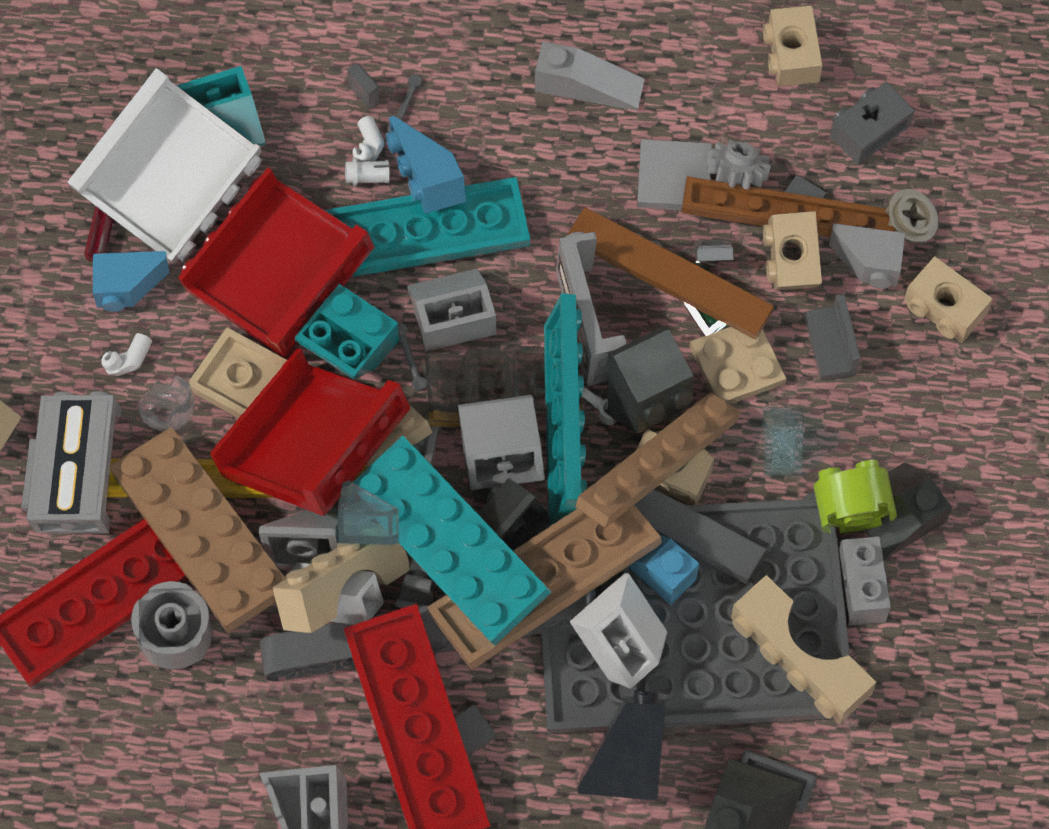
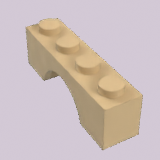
M374 523L361 529L362 533L354 538L340 541L337 544V548L331 552L314 557L312 563L305 568L288 573L286 575L287 579L272 587L283 630L313 633L337 617L338 600L341 590L348 578L357 571L375 572L378 585H388L410 571L406 550L381 523Z
M766 575L733 605L731 614L733 626L743 637H751L760 646L759 650L768 662L773 665L778 663L788 673L787 678L797 690L801 692L805 690L815 700L814 704L823 716L828 719L833 717L841 724L872 695L877 682L849 655L833 660H823L803 652L793 641L788 628V618L794 601Z

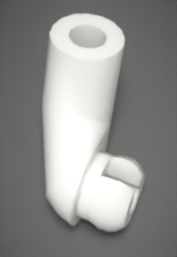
M366 116L357 123L364 138L363 142L359 143V148L354 147L353 157L358 162L376 161L385 145L374 118Z
M137 333L127 352L118 354L115 351H109L102 357L101 364L106 369V372L113 376H120L138 370L151 346L152 340L146 335Z

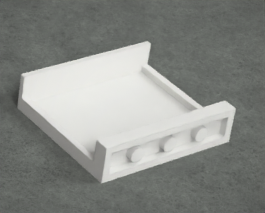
M156 68L67 183L153 250L166 251L168 261L175 265L179 259L184 262L191 255L196 247L193 241L201 231L207 233L218 219L215 212L224 202L228 205L235 198L240 190L237 184L245 174L250 177L262 162V159L259 157L262 151L259 145L252 144L173 84L168 76Z

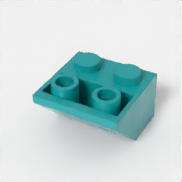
M242 66L176 85L252 144H257L260 147L266 145L253 96Z
M338 284L295 336V341L355 380L376 369L399 341L398 322L344 286Z

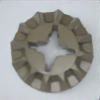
M902 189L888 199L889 206L884 211L890 218L887 225L893 226L897 232L905 233V239L908 244L915 242L922 244L935 235L938 228V215L933 203L927 196L914 189ZM908 211L911 212V217L916 219V222L910 224V218L905 216V213Z

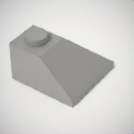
M331 508L325 516H321L305 510L260 526L259 535L265 552L276 566L294 567L297 562L311 564L314 557L336 549L340 541L347 539L348 525L344 511Z

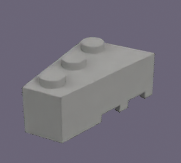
M337 765L260 773L281 829H348L347 782L345 775Z

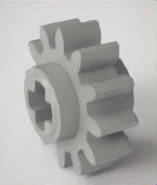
M729 140L727 146L717 142L715 148H710L706 163L709 165L707 172L717 174L716 181L727 182L732 188L739 184L748 190L750 183L761 187L762 182L768 179L771 165L768 164L770 157L760 155L761 148H755L747 142Z

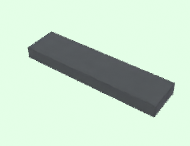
M653 489L635 504L659 535L672 539L684 551L745 584L749 582L765 554L766 549L656 489Z

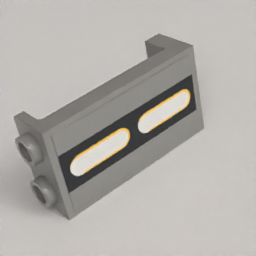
M574 232L564 238H560L556 274L561 293L576 294V309H581L582 312L581 327L577 331V342H581L583 346L581 367L586 386L608 382V353L627 343L624 335L602 339L584 272L593 270L597 243L595 232L586 234Z
M96 391L90 393V395L57 392L54 396H41L26 519L36 533H110L111 519L105 510L115 417H120L122 411L114 395Z

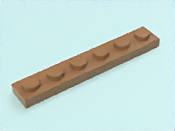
M710 392L579 495L576 508L606 528L733 426L738 420L740 411Z

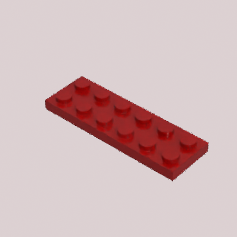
M143 519L0 615V647L30 688L132 619L134 605L149 592L148 589L163 582L185 583L188 581V578L146 520Z
M414 604L343 628L408 829H486L491 827L418 605Z

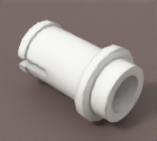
M352 158L351 162H345L346 183H353V186H357V183H389V161L357 162L356 158Z

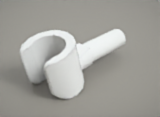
M584 387L582 397L599 410L601 422L606 425H613L614 419L604 412L608 409V398L603 400Z

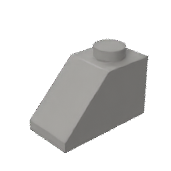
M833 223L829 246L861 282H867L874 288L897 287L901 272L905 233Z

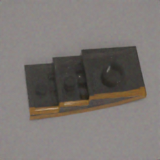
M507 345L503 351L468 349L464 355L428 353L426 356L425 370L430 426L460 427L458 405L532 395L537 423L546 422L544 347ZM582 397L579 398V410H583Z

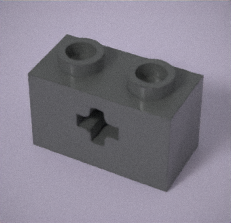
M886 81L877 89L872 87L865 91L860 97L859 102L851 108L846 106L839 110L832 119L833 124L830 137L859 165L911 127L915 110Z

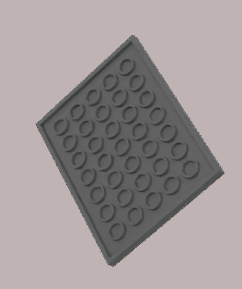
M816 499L687 506L766 549L762 560L747 584L688 553L699 563L697 579L672 605L666 602L628 567L595 588L598 597L624 573L630 574L667 631L659 664L631 689L608 680L573 627L541 633L547 734L606 731L624 697L634 696V690L657 692L658 699H664L666 705L664 728L828 719L818 711L814 704L815 700L805 690L801 692L789 682L787 678L788 673L778 663L773 665L768 662L761 654L760 646L751 637L745 638L735 629L732 623L733 619L731 618L733 605L767 575L794 601L788 618V628L793 641L803 652L823 660L850 656L836 526L830 527L831 533L823 532ZM548 515L534 530V536L548 528ZM855 710L852 714H850L847 718H853V717H855L856 710Z

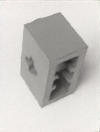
M880 537L842 540L838 553L848 626L886 622L891 606Z

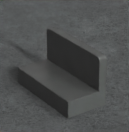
M844 294L836 295L833 307L805 311L804 314L820 381L855 376L860 362V354Z

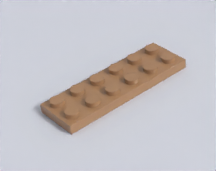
M172 427L110 465L111 474L227 633L276 602L272 587L284 581L285 577Z
M633 505L606 528L581 510L576 509L533 537L513 552L543 582L551 593L495 646L447 595L428 606L427 610L469 668L473 670L661 545V536L637 507Z

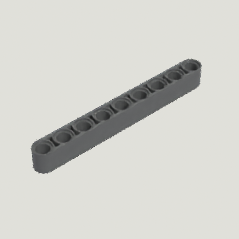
M593 589L524 636L573 627L570 621L597 598L596 589ZM428 606L419 607L433 653L455 649L429 615ZM384 614L375 615V616H373V618L378 617V616H381V615H384ZM337 622L324 625L313 633L289 631L262 638L260 640V650L265 680L275 682L279 681V677L284 676L288 680L356 668L343 628L352 626V624Z

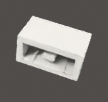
M624 573L570 621L608 680L631 689L659 664L667 631L628 573Z

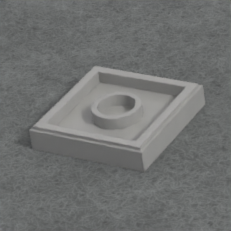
M641 139L637 207L681 210L686 177L710 180V173L707 172L709 165L706 163L712 143Z

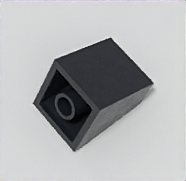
M634 690V696L624 697L579 777L578 794L657 801L666 707L664 699H658L657 692Z

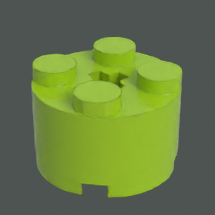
M877 460L859 462L855 465V469L841 471L840 468L834 467L818 472L819 480L814 483L813 488L823 532L831 533L830 527L835 526L839 527L840 534L864 531L881 526V518L889 515L890 521L897 517L888 471L885 468L879 467Z

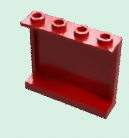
M267 168L261 176L256 177L251 182L248 192L241 201L229 209L226 219L219 228L207 236L204 246L197 255L184 264L178 279L189 294L286 359L298 344L295 341V336L338 284L344 286L375 246L367 231L358 225L353 229L278 181L273 171Z
M297 348L244 413L240 415L224 437L216 444L210 455L223 478L318 515L325 516L411 408L399 383L388 380L380 390L309 365L302 349Z

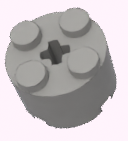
M163 582L148 589L149 592L134 605L131 619L137 643L148 662L165 669H181L202 660L210 647L213 637V626L204 599L192 590L190 586L181 582ZM171 623H178L175 625V628L170 629Z

